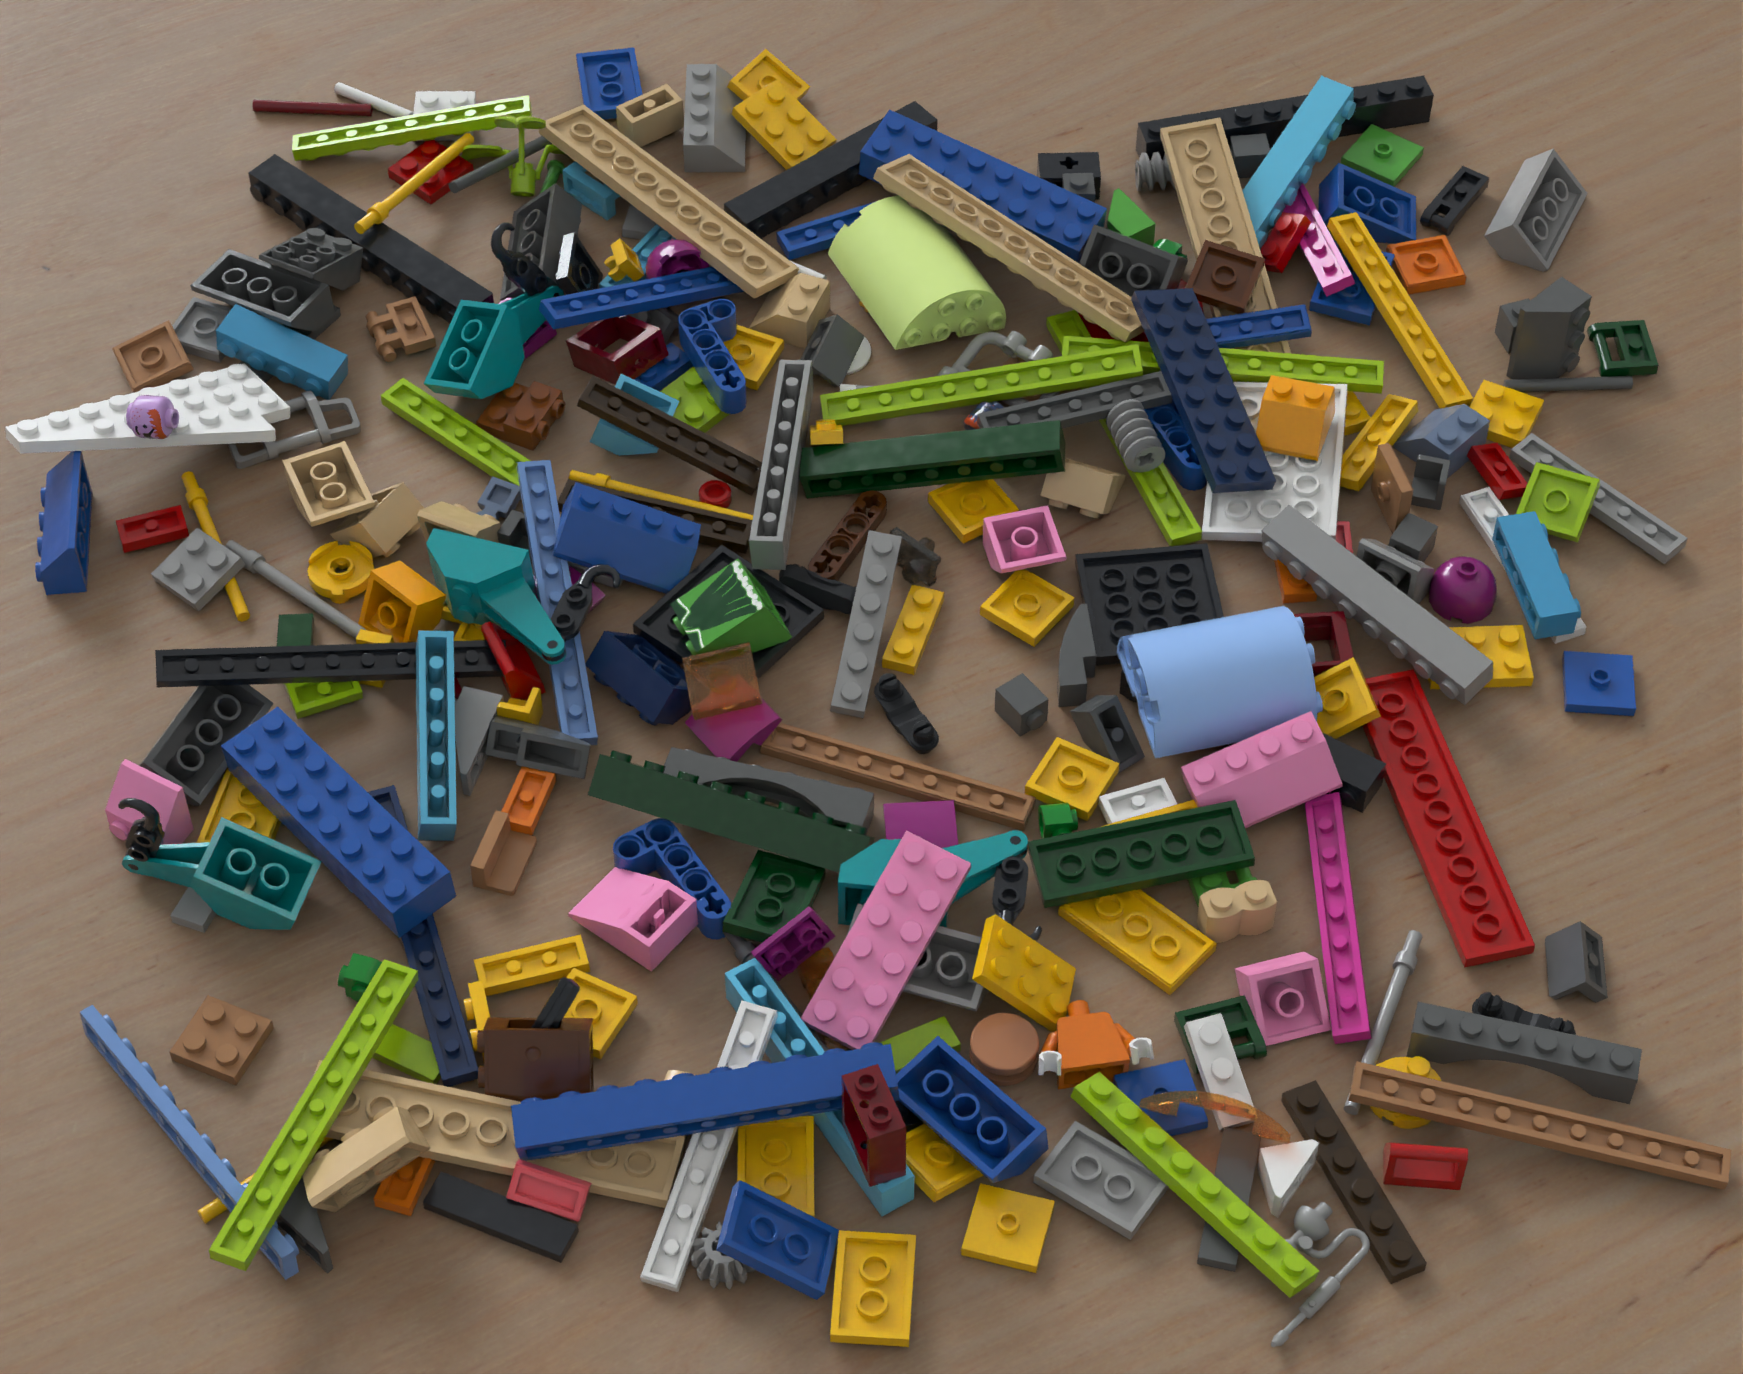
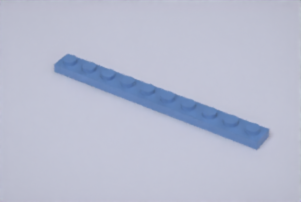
M551 461L517 462V474L538 601L551 619L562 594L572 586L568 561L553 556L560 523V513ZM579 631L577 636L565 642V660L559 664H549L560 732L583 740L591 745H597L598 735Z
M93 1005L80 1011L84 1033L231 1213L248 1184L244 1183L241 1185L236 1179L235 1170L226 1158L220 1160L215 1154L216 1149L211 1139L205 1133L200 1136L196 1131L194 1120L186 1109L180 1111L177 1108L175 1098L166 1085L161 1087L158 1085L150 1065L146 1061L139 1062L131 1042L126 1037L121 1039L117 1035V1029L111 1018L107 1014L102 1016ZM275 1221L260 1250L283 1278L287 1280L299 1272L296 1259L299 1249L289 1234L283 1236L280 1233L277 1221Z

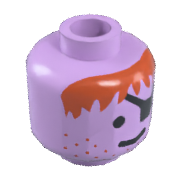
M141 395L129 404L126 421L128 427L140 438L165 439L171 434L173 429L177 428L179 412L177 409H174L172 401L165 396Z

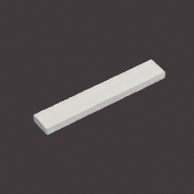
M1490 487L1461 495L1459 504L1504 568L1492 537L1497 517L1508 516V512ZM1579 618L1577 619L1574 633L1553 636L1551 639L1556 644L1584 635L1586 625Z

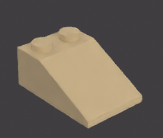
M345 441L282 460L289 491L298 510L311 527L376 507Z

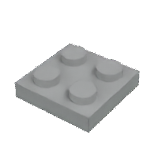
M196 528L151 575L161 586L197 611H200L245 566V563L240 556L199 528Z

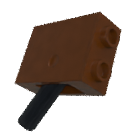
M564 977L559 980L537 1018H487L484 1029L478 1030L477 1051L478 1053H484V1066H479L478 1088H485V1095L521 1102L524 1099L533 1097L543 1100L558 1098L560 1094L570 1091L580 1092L581 1094L594 1091L593 1018H564L580 991V986L574 980Z

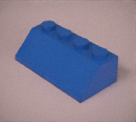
M71 451L47 473L46 487H41V503L45 508L44 512H39V526L43 536L37 538V549L41 562H36L35 572L37 581L43 582L46 595L87 592L92 489L82 451Z
M575 482L563 504L553 556L587 568L598 564L609 565L618 571L621 579L667 594L689 574L698 547L701 524Z
M939 1036L932 1040L896 1074L900 1099L898 1101L992 1183L1023 1174L1049 1149L1046 1128Z

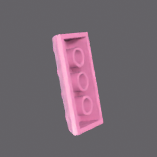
M1312 711L1181 767L1184 783L1197 807L1236 800L1245 828L1343 786L1326 739Z

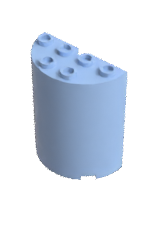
M1280 606L1122 636L1118 641L1117 654L1132 696H1136L1138 713L1154 757L1160 758L1237 743L1312 711L1317 721V713L1322 712L1323 704L1320 693L1316 692L1312 664L1315 663L1314 648L1311 643L1306 644L1304 624L1301 617H1295L1289 608Z

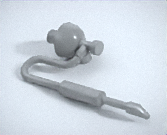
M1321 1202L1315 1209L1302 1205L1294 1217L1296 1233L1290 1239L1285 1240L1295 1249L1297 1246L1299 1251L1318 1259L1329 1256L1349 1236L1358 1237L1362 1242V1248L1334 1277L1329 1276L1299 1307L1300 1313L1273 1337L1272 1347L1282 1346L1289 1339V1335L1305 1318L1311 1319L1341 1287L1340 1282L1369 1251V1238L1363 1231L1356 1228H1348L1342 1231L1322 1251L1313 1249V1241L1320 1240L1329 1234V1227L1325 1220L1333 1211L1325 1202Z

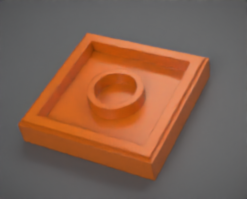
M1446 235L1387 245L1386 252L1395 254L1392 267L1408 295L1465 285L1466 275Z

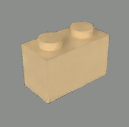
M668 84L616 106L618 131L639 147H643L684 128L683 100Z

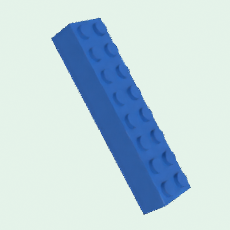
M892 110L887 112L860 151V175L877 182L873 177L878 167L910 154L1077 263H1080L1093 226L1104 227L1107 208Z
M278 706L221 745L229 771L398 938L456 897L450 871Z

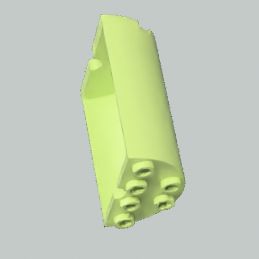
M899 195L878 200L860 210L861 216L849 227L844 224L832 241L828 252L829 257L895 350L943 341L949 337L951 332H956L959 338L1005 328L1006 311L1003 303L947 227L934 222L932 217L924 211L911 207L907 200Z

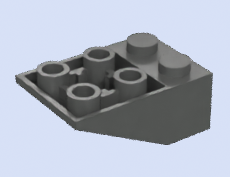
M309 228L305 232L291 237L289 240L259 255V259L343 291L360 281L363 247L352 244V241L346 238L329 236L321 229Z

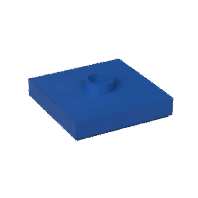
M1563 652L1562 668L1565 712L1634 716L1636 700L1633 655Z
M1185 1059L1114 1075V1085L1170 1136L1208 1127L1206 1113Z

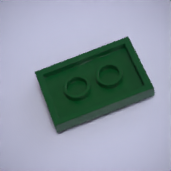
M758 850L731 904V908H729L723 920L722 932L763 943L807 907H812L825 879L826 869Z

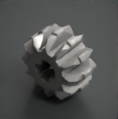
M719 1221L715 1231L704 1227L702 1238H695L691 1261L692 1266L697 1268V1276L700 1278V1281L710 1278V1285L713 1289L720 1282H725V1286L730 1290L733 1286V1280L745 1284L747 1273L754 1272L755 1269L729 1256H721L725 1254L716 1250L722 1229V1223Z

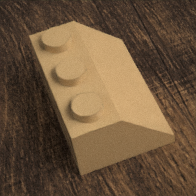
M388 1106L373 1116L374 1122L364 1129L358 1127L346 1133L341 1138L342 1143L333 1150L324 1149L314 1155L302 1176L308 1201L313 1208L337 1212L431 1149L407 1109L398 1106L395 1108Z

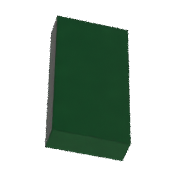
M313 613L279 615L277 646L313 645Z

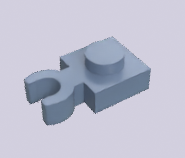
M492 476L477 502L482 511L476 514L481 516L484 514L491 515L497 520L500 517L506 519L521 499L520 486Z

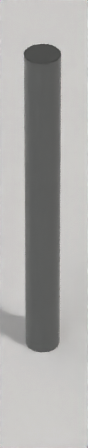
M1632 376L1513 379L1504 380L1503 386L1519 392L1632 389L1633 378Z

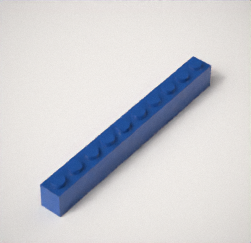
M872 1042L863 1045L860 1049L849 1051L835 1048L825 1051L823 1055L812 1057L793 1055L786 1058L785 1061L775 1063L755 1061L747 1067L738 1069L718 1067L712 1069L710 1073L695 1076L692 1073H681L673 1076L670 1080L658 1082L653 1079H644L637 1081L633 1086L619 1088L615 1085H607L598 1088L596 1092L581 1094L580 1092L570 1091L562 1093L558 1098L553 1099L527 1098L521 1101V1104L511 1105L515 1148L521 1160L529 1161L842 1110L841 1076L876 1064L881 1069L894 1101H898L900 1099L891 1044L883 1045L879 1042Z

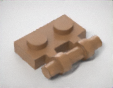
M416 296L386 304L387 314L378 316L376 311H370L366 314V327L370 335L376 339L375 347L378 353L387 362H392L397 358L396 348L403 347L405 354L409 355L436 347L435 336ZM394 328L395 333L387 335L386 331Z

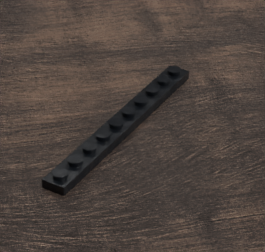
M486 640L454 641V678L504 677ZM502 640L506 648V640ZM417 642L155 650L156 686L160 688L416 679Z

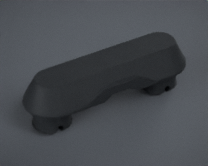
M798 564L786 565V570H780L779 581L824 609L836 610L851 615L857 586L852 587L836 580L826 579L815 572L807 570L803 566L799 567Z
M892 673L883 674L874 687L875 697L882 705L893 727L899 734L904 736L909 745L919 754H928L939 742L937 731L927 717L921 713L914 699L897 679V676Z
M1490 992L1481 994L1472 1005V1013L1576 1035L1571 1021H1563V1018L1560 1017L1554 1019L1543 1014L1525 1011L1515 1004L1503 1001L1499 995L1493 996Z

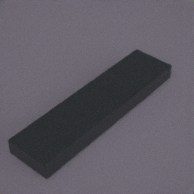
M442 1171L423 1200V1206L426 1210L560 1263L563 1261L579 1232L577 1224L508 1199L506 1196Z

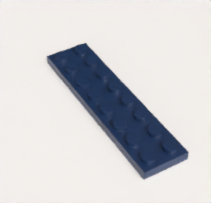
M1193 288L1134 291L1131 301L1212 493L1272 490L1276 479Z

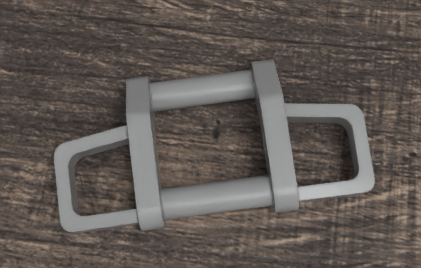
M309 390L302 392L300 397L284 401L290 406V413L306 408L311 416L315 430L278 441L262 442L263 450L246 456L239 454L235 443L228 444L236 467L243 469L268 459L278 458L279 454L320 441L324 444L335 439L360 433V422L349 398H337L318 401L314 393ZM346 410L352 423L329 429L322 412Z

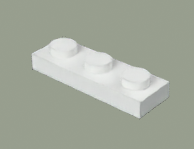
M1219 1013L1186 1022L1184 1029L1219 1131H1224V1127L1235 1128L1255 1122L1258 1117L1222 1014Z

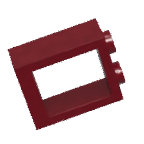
M629 315L594 321L566 340L574 367L616 385L620 374L635 379L669 355L661 329ZM620 338L628 341V343L612 354L604 351L605 348Z
M1344 611L1294 614L1295 617H1301L1303 621L1305 641H1329L1333 661L1315 662L1312 664L1314 677L1354 657Z
M872 1065L842 1075V1125L869 1187L905 1176L906 1125L879 1065ZM867 1144V1149H863L862 1146Z

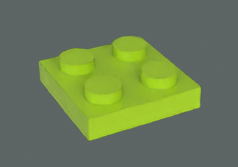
M694 366L660 391L679 400L673 417L704 433L729 415L719 409Z
M1536 462L1516 514L1535 511L1540 523L1545 524L1549 535L1578 542L1599 490L1600 480Z

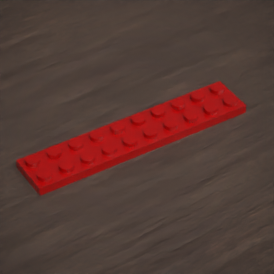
M1414 669L1365 678L1381 716L1362 725L1375 758L1386 763L1384 779L1464 968L1532 954L1535 943Z

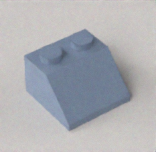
M1466 404L1435 409L1396 441L1394 448L1415 462L1418 455L1451 460L1447 476L1449 478L1470 460L1467 454L1471 446L1486 444L1490 420Z

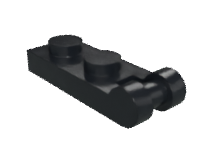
M1462 166L1424 210L1420 218V224L1426 227L1432 225L1438 228L1440 233L1449 236L1455 224L1488 187L1489 177ZM1439 213H1442V214H1444V215H1446V216H1445V217H1442V216H1440V215H1438V214H1439Z

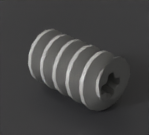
M1153 152L1151 160H1149L1147 153H1141L1139 161L1136 159L1135 163L1137 191H1141L1143 182L1147 183L1149 191H1153L1155 182L1159 183L1161 190H1165L1167 181H1170L1173 190H1176L1166 155L1164 154L1162 160L1159 152Z
M1129 399L1115 405L1106 418V425L1124 459L1126 467L1133 472H1147L1155 469L1165 459V451L1161 447V442L1152 428L1153 426L1142 403L1136 399Z

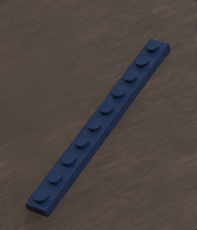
M395 785L369 791L368 793L408 831ZM432 914L401 936L409 968L418 970V981L415 984V989L443 1086L451 1087L478 1079V1066Z

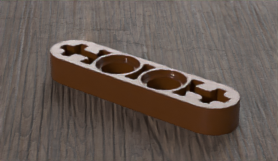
M874 490L862 493L811 559L808 570L822 573L818 575L826 579L838 581L866 544L869 530L875 531L887 514L886 497ZM866 507L870 508L868 516L866 515ZM858 524L863 526L865 529L861 532L854 533L849 531L847 528L851 525ZM843 546L848 551L838 555L834 554L831 549ZM827 562L829 563V572L825 571Z

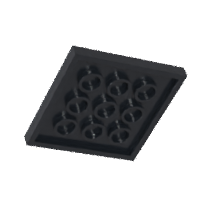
M1207 543L1075 554V567L1082 603L1088 606L1096 651V666L1121 664L1117 654V645L1122 636L1224 617Z
M721 545L633 623V633L642 636L656 648L719 689L738 676L743 677L751 686L824 619V609L761 569H752L750 562ZM736 559H739L765 588L792 638L777 645L710 667L702 657L696 660L689 651L686 642L690 639L687 634L682 635L676 627L673 618L677 615L671 603Z

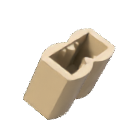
M1253 880L1240 884L1235 889L1216 888L1203 893L1199 899L1197 924L1201 933L1214 942L1221 943L1235 938L1238 934L1258 935L1270 930L1274 924L1277 900L1269 881Z

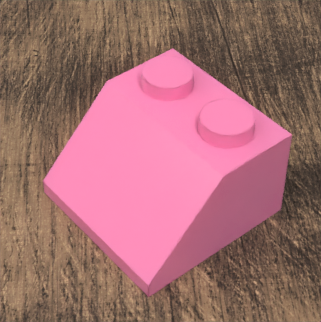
M1048 505L983 518L982 543L993 570L999 573H1006L1066 561V555Z
M127 759L121 763L105 809L110 831L117 838L126 840L134 821L145 817L136 809L130 807L120 809L118 807L121 800L136 798L149 803L159 812L160 823L165 833L161 845L182 844L194 830L183 787Z
M1303 951L1235 968L1240 996L1245 995L1266 1046L1331 1030L1318 958Z

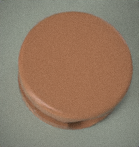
M995 1013L983 1018L974 1027L970 1037V1063L995 1085L1010 1086L1026 1080L1037 1066L1039 1037L1033 1025L1025 1018L1012 1013Z

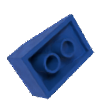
M1338 163L1319 184L1318 212L1326 227L1329 219L1332 217L1357 212L1375 242L1396 244L1416 240V196L1341 163Z

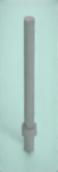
M234 540L228 541L225 547L242 558L245 563L244 568L253 574L259 573L355 639L360 629L366 630L266 563L265 557L255 550H247Z
M1409 931L1402 951L1396 954L1392 965L1394 973L1373 1027L1372 1039H1369L1361 1060L1363 1063L1376 1065L1407 978L1414 973L1418 962L1416 954L1423 937L1418 931ZM1348 1095L1344 1110L1349 1114L1356 1115L1361 1104L1348 1101Z

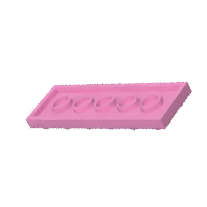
M906 830L801 1016L805 1025L852 1050L860 1049L867 1043L875 1042L969 873L971 863Z

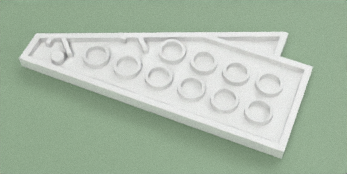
M244 363L233 364L228 368L214 372H203L199 376L184 380H173L168 384L157 387H146L135 393L116 395L101 402L86 403L71 410L52 412L48 416L37 419L22 420L18 424L6 426L5 430L6 439L20 454L272 442L276 440L275 428L271 423L289 419L290 406ZM138 396H165L172 401L174 409H177L179 412V423L177 428L173 429L167 438H140L128 427L126 421L127 408Z

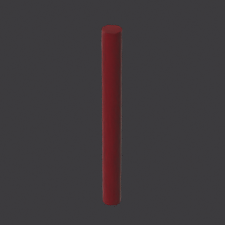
M253 100V111L350 116H372L373 113L372 104Z

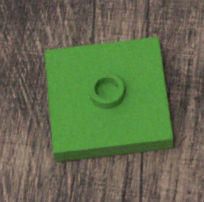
M1371 124L1341 157V164L1395 187L1422 157L1424 147Z

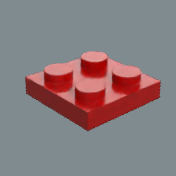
M434 139L425 141L388 168L389 178L402 186L447 148ZM458 155L415 190L413 194L432 205L451 191L449 189L451 181L473 171V164Z

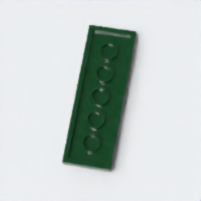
M1236 800L1028 841L1027 849L1044 908L1255 865V856Z

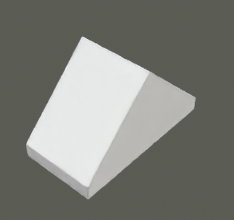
M1310 1139L1260 1148L1257 1170L1270 1212L1273 1216L1279 1217L1315 1164L1319 1142Z

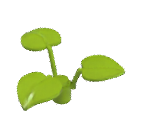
M510 115L496 116L494 123L501 128H518L519 162L515 163V168L513 164L508 167L509 179H511L510 194L521 197L535 196V182L541 178V171L548 154L565 153L553 144L546 145L536 170H534L533 164L525 162L524 129H543L546 127V121L531 116H519L517 118ZM467 145L463 148L461 157L467 161L480 157H501L511 152V150L493 145Z

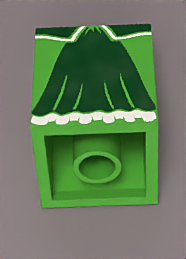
M736 559L671 603L677 615L673 618L676 627L682 635L687 634L690 639L686 642L689 651L696 660L702 657L710 667L777 645L792 638L765 588L739 559Z

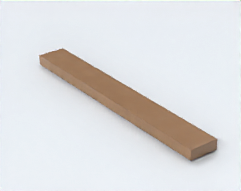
M779 723L761 745V754L923 802L954 800V807L957 812L1022 831L1025 830L1035 806L1036 797L784 723Z

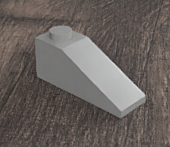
M466 686L463 687L459 698H455V739L463 794L470 796L488 757L485 753L490 722L497 716L496 708L498 703L504 702L501 694Z

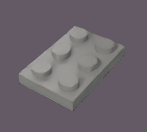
M1074 1121L1036 1171L1033 1181L1036 1185L1130 1240L1169 1188L1132 1153L1077 1121Z

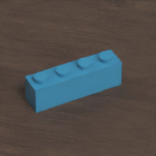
M237 304L233 306L216 329L217 350L221 351L224 355L231 358L235 357L248 363L256 370H263L272 374L284 383H291L306 391L311 390L315 396H320L326 400L331 399L348 375L347 354Z
M1535 511L1497 517L1492 540L1534 639L1574 633L1577 619L1581 616V607L1579 601L1576 598L1573 599L1570 592L1567 574L1562 573L1559 567L1556 549L1551 548L1548 542V532L1545 524L1540 523Z

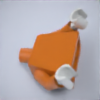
M1076 1000L1067 1005L1069 1017L1059 1018L1056 1031L1049 1033L1038 1055L1039 1075H1044L1046 1071L1056 1072L1058 1090L1073 1088L1099 1071L1109 1081L1113 1082L1114 1075L1129 1072L1130 1058L1133 1065L1139 1064V1059L1143 1057L1150 1058V1060L1154 1059L1152 1041L1149 1038H1134L1120 1024L1114 1023L1109 1013L1105 1011L1090 1013L1088 1002Z

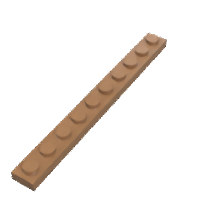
M1359 1061L1356 1062L1348 1101L1722 1190L1728 1185L1731 1149Z

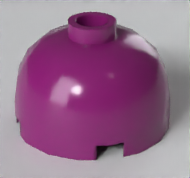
M671 239L658 245L649 255L646 263V279L707 268L709 264L700 257L701 251L688 241Z
M1459 556L1447 560L1437 568L1429 587V602L1433 610L1444 619L1451 621V617L1462 619V623L1466 624L1481 621L1490 615L1497 598L1496 579L1490 568L1481 560L1472 557Z

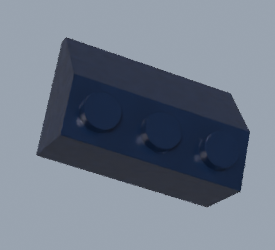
M604 631L585 663L586 667L595 673L593 677L597 682L614 689L617 692L616 697L621 702L634 706L640 711V718L654 726H657V724L673 725L707 700L712 693L669 656L640 635Z

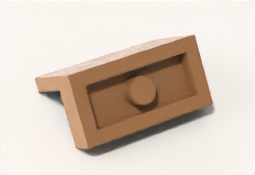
M495 810L470 868L473 887L513 896L537 845V838L533 835L512 831L509 813Z

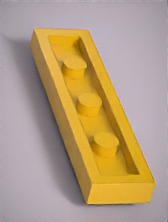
M1392 394L1387 395L1343 454L1341 487L1360 491L1374 472L1378 445L1389 443L1391 446L1394 445L1419 411L1418 401Z

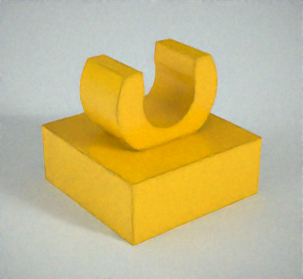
M621 238L610 245L613 256L608 257L604 263L611 270L608 272V275L615 282L622 280L626 275L634 282L645 276L638 255Z

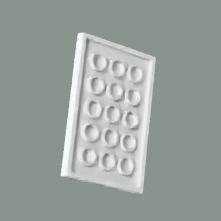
M1234 382L1256 433L1261 401L1268 382ZM1323 384L1335 387V415L1318 461L1264 451L1276 479L1272 490L1212 493L1207 481L1202 540L1262 542L1261 530L1288 505L1292 506L1336 540L1348 393L1347 384Z

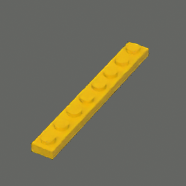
M1354 212L1330 218L1327 228L1439 408L1461 404L1470 406L1473 396L1358 213Z

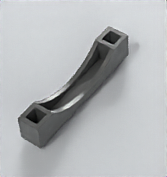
M671 747L664 764L666 766L664 773L677 776L680 770L699 776V784L711 787L712 781L723 783L733 787L732 794L742 797L745 796L746 791L766 797V802L779 805L781 801L800 807L799 814L812 818L813 812L833 817V825L846 828L847 822L866 827L869 830L874 816V793L867 792L861 788L845 787L832 784L826 780L810 779L791 772H779L766 769L760 765L744 764L731 761L725 757H713L697 753L693 750H683Z
M1418 1002L1407 1056L1412 1058L1420 1056L1428 1061L1440 1064L1467 1060H1497L1524 1064L1560 1076L1579 1086L1593 1097L1630 1104L1638 1081L1642 1049Z

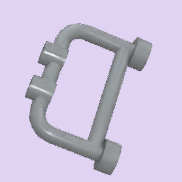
M1011 331L1008 337L997 332H985L977 335L969 343L952 367L944 366L937 376L971 371L967 367L979 351L988 344L1000 347L1009 357L1016 358L1017 356L1026 362L1053 358V353L1043 345H1038L1034 351L1025 347L1027 340L1017 331ZM1060 391L1042 394L1039 399L1056 396ZM1022 397L1001 400L1009 406L1029 402Z

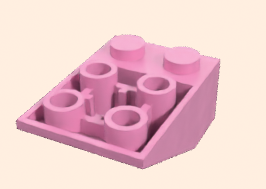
M614 867L568 913L570 918L651 972L698 925L697 902L694 897L667 880Z

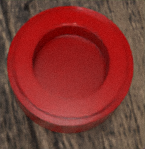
M711 480L705 482L699 488V502L722 508L730 506L732 501L731 488L727 483L720 480Z

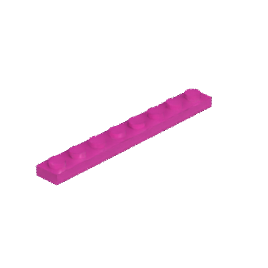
M1337 792L1321 795L1305 802L1332 1036L1334 1043L1340 1044L1372 1039L1342 801L1340 793Z

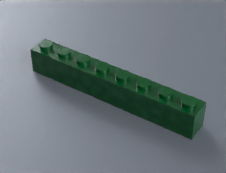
M1060 420L805 447L802 448L799 477L808 499L864 493L873 490L885 491L1065 472L1066 442Z
M612 750L610 756L599 755L588 795L838 873L842 863L871 846L875 837L866 835L868 831L866 827L847 822L846 828L833 825V817L813 812L812 818L799 814L800 807L780 801L777 808L765 804V796L746 791L744 797L731 793L732 786L712 781L711 787L699 784V776L680 770L677 776L664 773L666 766L645 760L644 766L631 763V755Z

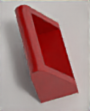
M492 622L484 623L481 626L483 638L487 641L503 672L504 677L500 678L509 696L527 701L533 687L540 688L541 694L546 693L544 684L524 645L498 625ZM502 640H506V648Z
M1385 1143L1383 1150V1184L1460 1190L1468 1162V1148Z

